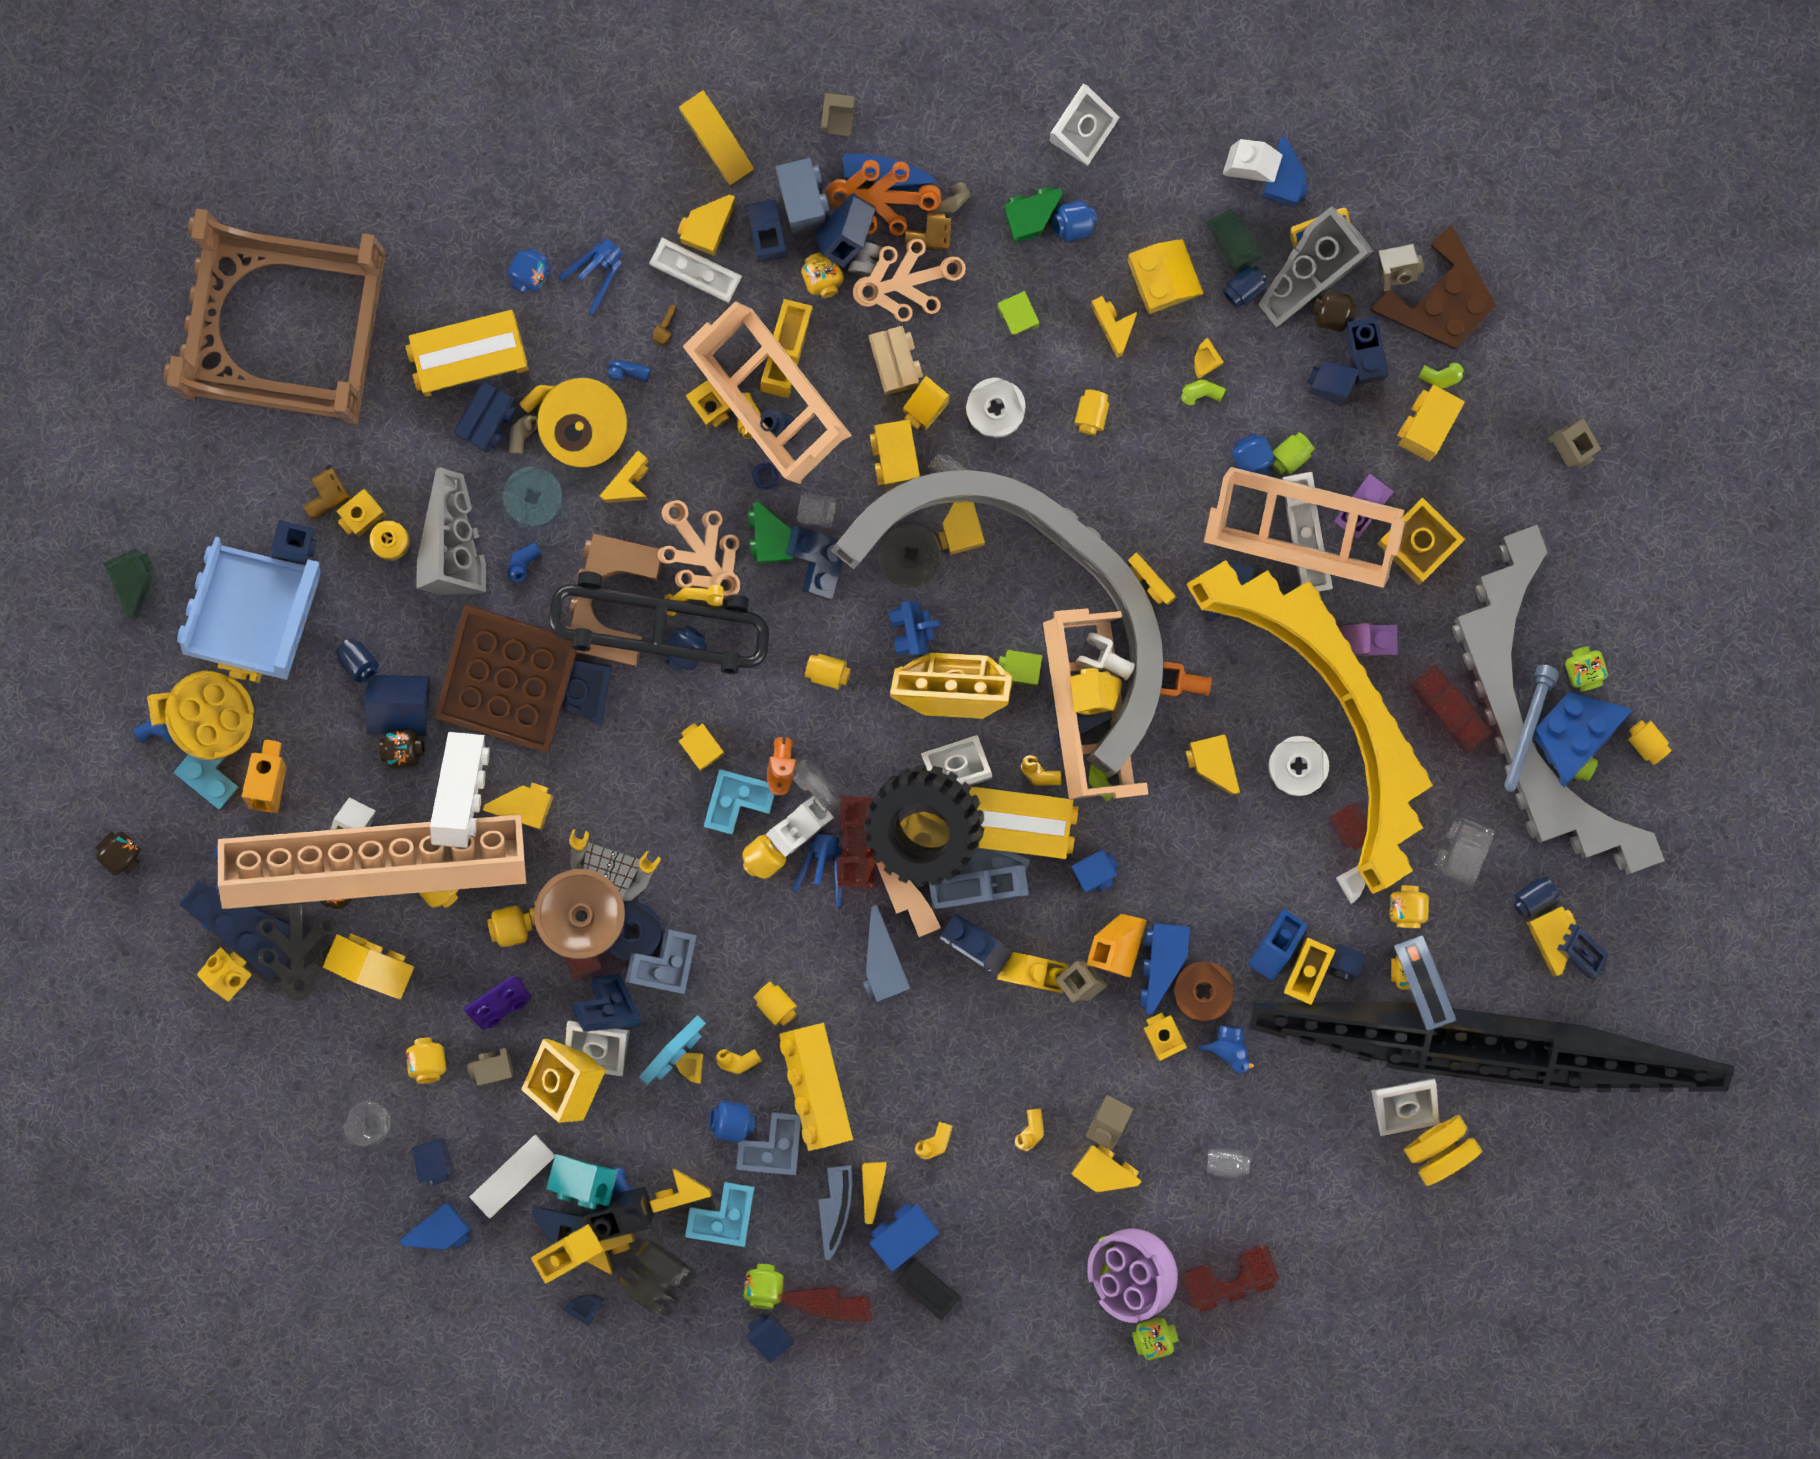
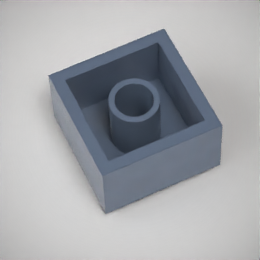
M811 158L776 166L791 234L820 228L826 222L825 218L830 217L826 194H819V189H823L819 166H812Z

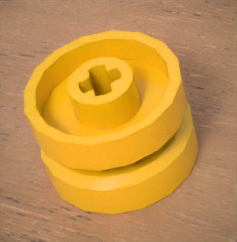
M1460 1115L1428 1129L1404 1149L1411 1163H1420L1431 1158L1422 1165L1418 1172L1426 1186L1433 1185L1455 1173L1483 1152L1475 1138H1466L1455 1143L1464 1136L1468 1129Z

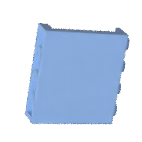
M215 537L213 545L208 546L205 551L204 563H206L204 572H199L196 578L195 589L197 593L195 599H190L187 605L186 616L189 617L186 626L181 625L178 632L177 642L181 645L182 653L287 680L320 579L321 570L319 562L308 559L306 566L222 546L220 538Z

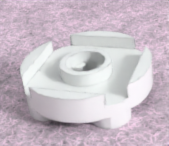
M989 378L978 383L971 391L966 405L967 418L971 426L985 437H1006L1016 431L1022 423L1026 408L1025 399L1020 389L1013 383L1011 384L1000 378ZM995 400L997 404L1003 403L1004 408L1001 409V415L996 416L994 413L988 412L987 409L991 407V401Z
M1294 736L1287 738L1275 747L1269 758L1268 769L1272 781L1279 790L1292 796H1305L1321 787L1328 776L1329 760L1324 749L1314 740L1304 736ZM1296 758H1301V762L1307 764V769L1302 770L1301 775H1297L1296 771L1290 767V764L1295 763Z

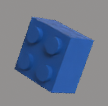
M907 1202L894 1213L897 1219L889 1225L884 1221L871 1232L873 1238L869 1244L892 1272L939 1234V1229L917 1202L912 1206Z

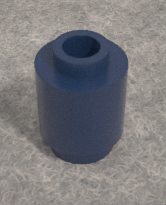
M1247 265L1226 283L1227 287L1222 290L1223 294L1234 307L1246 306L1267 288L1265 284L1267 277L1258 266L1252 268L1250 265Z
M768 409L760 416V426L764 431H771L777 437L795 419L791 415L776 409ZM763 423H766L769 428H765ZM797 433L789 441L794 439Z
M348 639L337 648L338 662L356 682H368L375 677L379 663L361 642Z
M1544 877L1541 880L1538 878L1514 895L1516 901L1513 905L1523 918L1528 916L1530 919H1533L1552 906L1560 894L1548 877Z

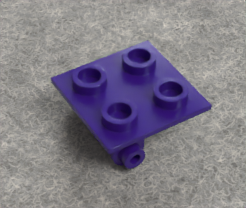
M512 975L463 1008V1010L482 1030H485L486 1028L497 1026L502 1021V1018L510 1012L522 1009L527 1004V1001L532 998V995L526 990L519 976L515 978Z

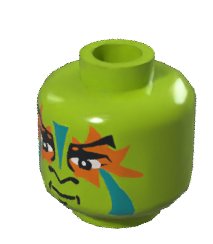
M1589 646L1572 650L1573 656L1565 661L1571 685L1575 688H1580L1581 692L1604 685L1603 680L1607 678L1608 672L1602 653L1599 650L1590 651Z
M757 1264V1269H751L745 1275L744 1299L750 1302V1307L773 1309L774 1305L782 1300L784 1276L775 1271L774 1265Z
M1163 1317L1140 1322L1137 1324L1136 1332H1132L1138 1355H1144L1147 1360L1171 1355L1174 1352L1173 1343L1179 1342L1174 1324L1168 1325Z

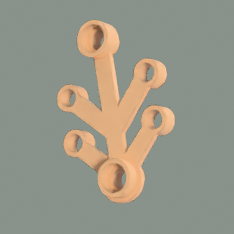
M915 238L908 241L906 245L907 253L893 278L881 282L889 264L894 263L898 257L894 247L885 246L879 250V260L870 276L863 277L855 283L853 296L857 303L862 306L870 307L878 304L893 313L895 319L901 322L911 319L913 314L912 308L907 304H898L884 295V293L897 291L919 304L925 313L935 314L941 306L939 299L934 296H927L912 286L942 277L947 280H959L965 274V264L958 257H947L940 266L909 274L917 258L926 250L924 241ZM914 242H918L921 246L918 253H914L911 249ZM887 249L893 253V257L889 261H886L883 257V253ZM949 263H953L956 266V271L953 274L947 272ZM865 286H869L872 289L870 297L863 295V288ZM930 299L936 303V307L932 311L926 307V303ZM901 307H905L908 311L905 318H901L898 315Z
M679 500L666 503L662 509L664 521L676 526L694 553L676 550L673 546H664L658 551L659 561L663 564L679 562L703 566L711 575V577L694 575L690 570H681L675 576L677 586L680 588L691 586L708 588L711 585L721 586V581L725 580L728 582L729 587L726 591L723 590V600L728 595H737L740 589V581L737 575L733 573L736 550L739 548L740 543L735 535H725L719 541L720 549L724 552L722 566L720 567L715 560L718 529L722 524L721 514L718 511H708L703 515L702 523L706 527L703 544L686 520L688 517L687 506ZM671 508H674L677 512L674 519L669 515ZM711 514L716 518L714 525L709 523L708 518ZM728 538L734 543L732 549H728L726 546ZM665 550L671 552L672 557L670 560L665 559ZM684 573L689 577L687 584H684L681 580Z

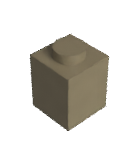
M1106 1095L1085 1137L1112 1150L1120 1138L1133 1108Z

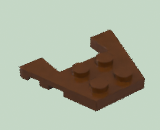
M1449 225L1432 243L1431 247L1453 266L1451 270L1414 309H1411L1390 290L1371 308V311L1452 349H1456L1496 304L1455 230Z

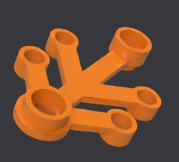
M868 160L864 162L862 169L847 181L837 179L827 186L825 194L827 202L835 208H839L852 193L874 205L875 210L889 223L890 232L893 235L899 236L906 232L907 220L905 217L896 214L886 203L919 205L923 210L932 211L940 205L941 192L937 186L932 184L923 185L918 192L889 191L888 189L896 182H905L909 178L910 169L905 162L895 163L892 166V170L869 189H857L866 180L873 181L879 176V164L874 160ZM872 167L876 171L874 173H868L866 169ZM903 169L906 173L898 175L895 171ZM840 192L843 193L845 197L839 198L836 197L835 194ZM929 197L932 198L934 202L927 203L924 201V199ZM873 215L871 221L873 225L869 227L868 234L874 233L877 229L878 220L875 215ZM899 222L903 226L897 229L893 224Z

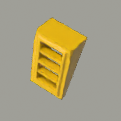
M867 1162L862 1164L865 1223L873 1224L887 1167L886 1162Z

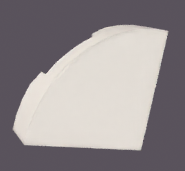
M1358 866L1336 877L1350 904L1360 897L1365 887V881L1357 869Z

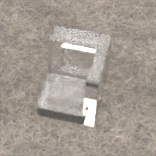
M802 492L797 521L818 525L821 529L832 530L837 498Z

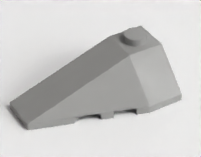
M1333 206L1308 225L1299 243L1289 255L1287 262L1258 304L1276 328L1374 253L1358 230Z
M441 467L437 468L435 472L417 558V589L438 595L483 594L486 592V562L484 554L477 556L473 539L479 538L477 528H471L468 521L467 513L471 511L472 507L464 475Z

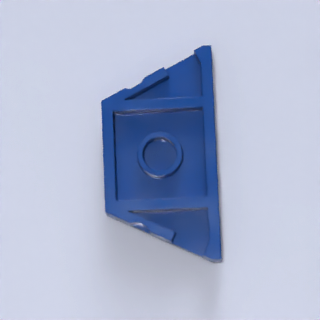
M1569 692L1535 728L1533 737L1538 746L1544 750V756L1549 765L1553 764L1560 775L1558 781L1564 788L1628 719L1632 710Z

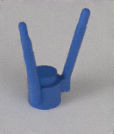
M606 238L601 244L597 243L589 253L559 275V280L565 279L590 259H593V261L579 274V280H583L597 265L604 270L610 267L589 310L590 315L595 313L612 278L621 267L622 263L619 259L623 252Z
M816 834L815 841H810L808 853L793 885V892L798 891L814 853V858L818 860L814 881L816 886L820 885L825 861L832 862V857H834L836 907H842V847H838L839 838Z

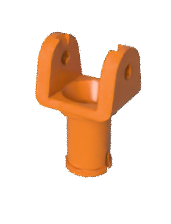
M1163 661V669L1176 671L1177 675L1174 690L1161 688L1160 696L1174 698L1182 694L1183 691L1209 696L1212 677L1186 674L1182 664Z
M778 737L774 740L773 757L770 756L767 780L769 790L775 795H784L789 791L794 775L796 759H791L793 741L788 737L785 739V744L782 743L783 737Z

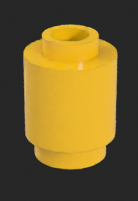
M1085 390L1084 396L1080 398L1074 425L1079 427V432L1095 436L1096 432L1103 431L1110 404L1107 402V394L1096 390Z
M820 653L818 656L811 654L806 666L805 677L810 678L813 683L839 690L841 684L847 685L851 668L846 667L847 661Z
M1641 720L1629 730L1631 736L1628 738V741L1645 761L1649 760L1652 765L1658 763L1672 751L1668 746V740L1651 720L1647 723Z
M772 982L767 983L753 997L758 1002L756 1006L775 1026L780 1023L786 1026L797 1015L794 1012L797 1005L779 985L774 986Z

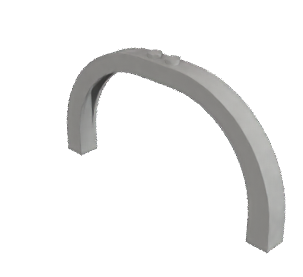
M952 470L928 474L898 485L868 506L830 550L852 569H855L889 528L906 516L937 504L974 502L1003 509L1027 521L1098 580L1114 602L1118 612L1121 611V619L1129 645L1130 662L1135 663L1128 680L1122 706L1116 719L1086 758L1087 761L1108 778L1115 775L1136 749L1153 719L1159 701L1163 678V650L1158 622L1144 588L1124 560L1101 540V535L1095 529L1086 527L1078 521V516L1072 510L1062 508L1048 496L1027 484L994 473Z

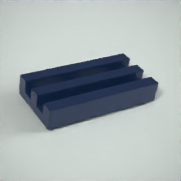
M1570 924L1568 929L1571 933L1570 935H1564L1563 940L1566 943L1565 945L1559 944L1557 950L1587 978L1595 980L1608 957V953L1579 925ZM1577 939L1584 943L1598 957V959L1595 960L1591 956V954L1577 942ZM1572 948H1573L1583 959H1581V958L1572 950Z

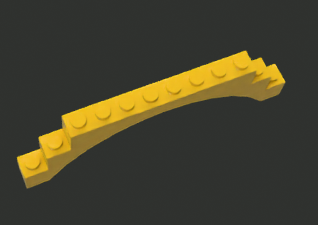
M1226 560L1187 583V587L1201 610L1237 617L1269 631L1294 648L1321 674L1339 699L1355 731L1365 764L1369 796L1367 832L1357 869L1372 894L1388 888L1413 870L1409 865L1408 858L1400 850L1398 844L1423 827L1419 822L1417 813L1410 807L1408 802L1432 787L1433 784L1429 779L1427 771L1420 765L1414 755L1412 746L1405 740L1399 730L1397 721L1390 715L1384 705L1380 693L1375 690L1367 677L1365 668L1358 662L1352 652L1350 643L1343 637L1337 627L1335 618L1328 612L1322 602L1318 590L1313 587L1309 580L1283 596L1277 581L1268 570L1241 586L1236 572L1229 566Z

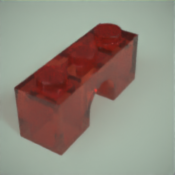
M1436 664L1432 665L1408 685L1423 704L1433 710L1442 720L1448 734L1465 754L1473 750L1493 733Z
M841 796L840 827L843 828L844 846L842 856H838V887L873 889L875 860L872 855L875 850L874 848L869 849L867 847L866 838L869 833L864 832V822L868 818L866 812L873 801L871 797Z
M1263 1244L1237 1253L1241 1265L1240 1273L1234 1280L1229 1282H1222L1216 1279L1209 1263L1181 1272L1180 1274L1192 1308H1199L1200 1312L1217 1307L1216 1301L1228 1298L1229 1302L1246 1297L1245 1291L1256 1288L1257 1292H1262L1273 1288V1282L1279 1280L1268 1245Z

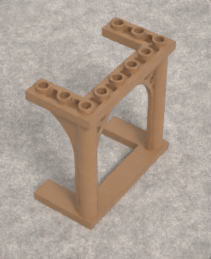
M196 208L195 217L191 216L189 220L188 233L192 234L191 238L202 249L201 257L196 258L194 274L198 276L196 286H192L190 290L189 302L193 306L191 315H187L185 320V333H188L187 342L181 346L180 357L171 356L170 363L165 365L163 377L164 381H167V386L182 399L194 401L196 396L341 418L346 424L358 425L386 251L374 235L362 233L360 249L251 233L223 225L208 210ZM238 254L244 255L243 259L252 258L250 264L243 266ZM224 257L232 259L236 265V273L232 276L224 275L219 268V261ZM270 265H289L365 277L348 382L338 381L337 390L265 380L252 376L238 367L230 358L223 345L220 334V313L229 291L242 277L258 268ZM215 275L224 281L221 290L214 289V286H218ZM211 309L216 310V315L213 317L209 316ZM207 336H213V346L206 347L203 349V347L206 346L208 343V339L205 338ZM215 352L221 354V362L217 367L210 370L203 368L202 362L207 355ZM226 367H231L232 376H228L225 373L224 377L218 376Z

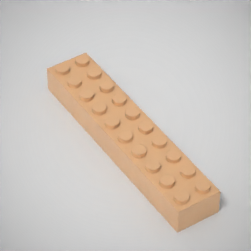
M521 815L476 818L475 836H470L468 848L431 845V822L218 839V888L222 909L526 884Z

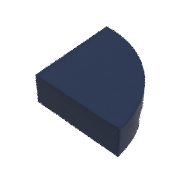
M584 1295L569 1302L563 1310L589 1326L605 1299L595 1295Z

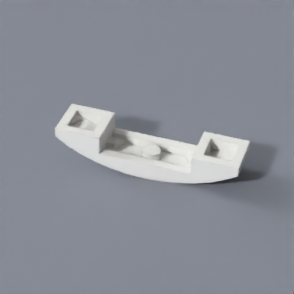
M1312 472L1282 477V480L1315 488ZM1284 497L1292 543L1325 551L1317 505ZM1297 566L1301 585L1310 580L1318 592L1333 589L1330 574Z

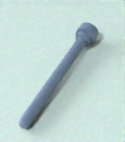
M1548 665L1537 666L1533 676L1536 689L1504 784L1508 792L1514 791L1517 787L1547 691L1556 686L1559 672Z

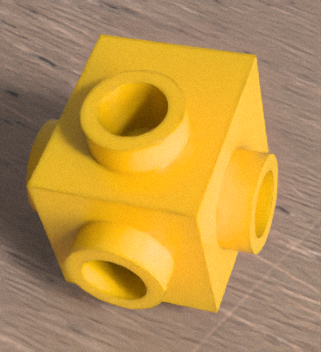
M221 947L197 973L208 988L228 1002L252 976L244 966L247 961L234 950L229 954Z

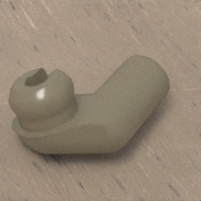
M525 415L510 427L509 454H524V439L538 430L536 416Z

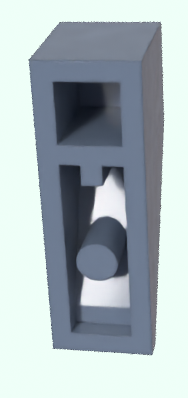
M875 905L871 907L866 964L868 980L864 981L863 985L869 999L875 997L876 1001L879 1002L909 990L910 987L879 909Z

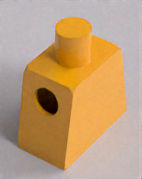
M264 740L262 753L251 754L242 792V798L249 809L279 814L286 764L282 757H279L282 743L278 741Z

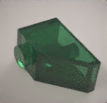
M1232 208L1206 222L1233 274L1241 271L1247 265H1252L1260 260L1262 256L1261 250L1248 227Z
M135 548L103 563L127 617L132 620L139 616L153 580L150 571L154 569L147 553L142 554L140 550Z

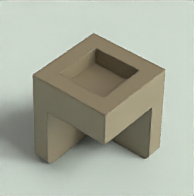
M825 93L821 134L851 136L855 106L854 96Z

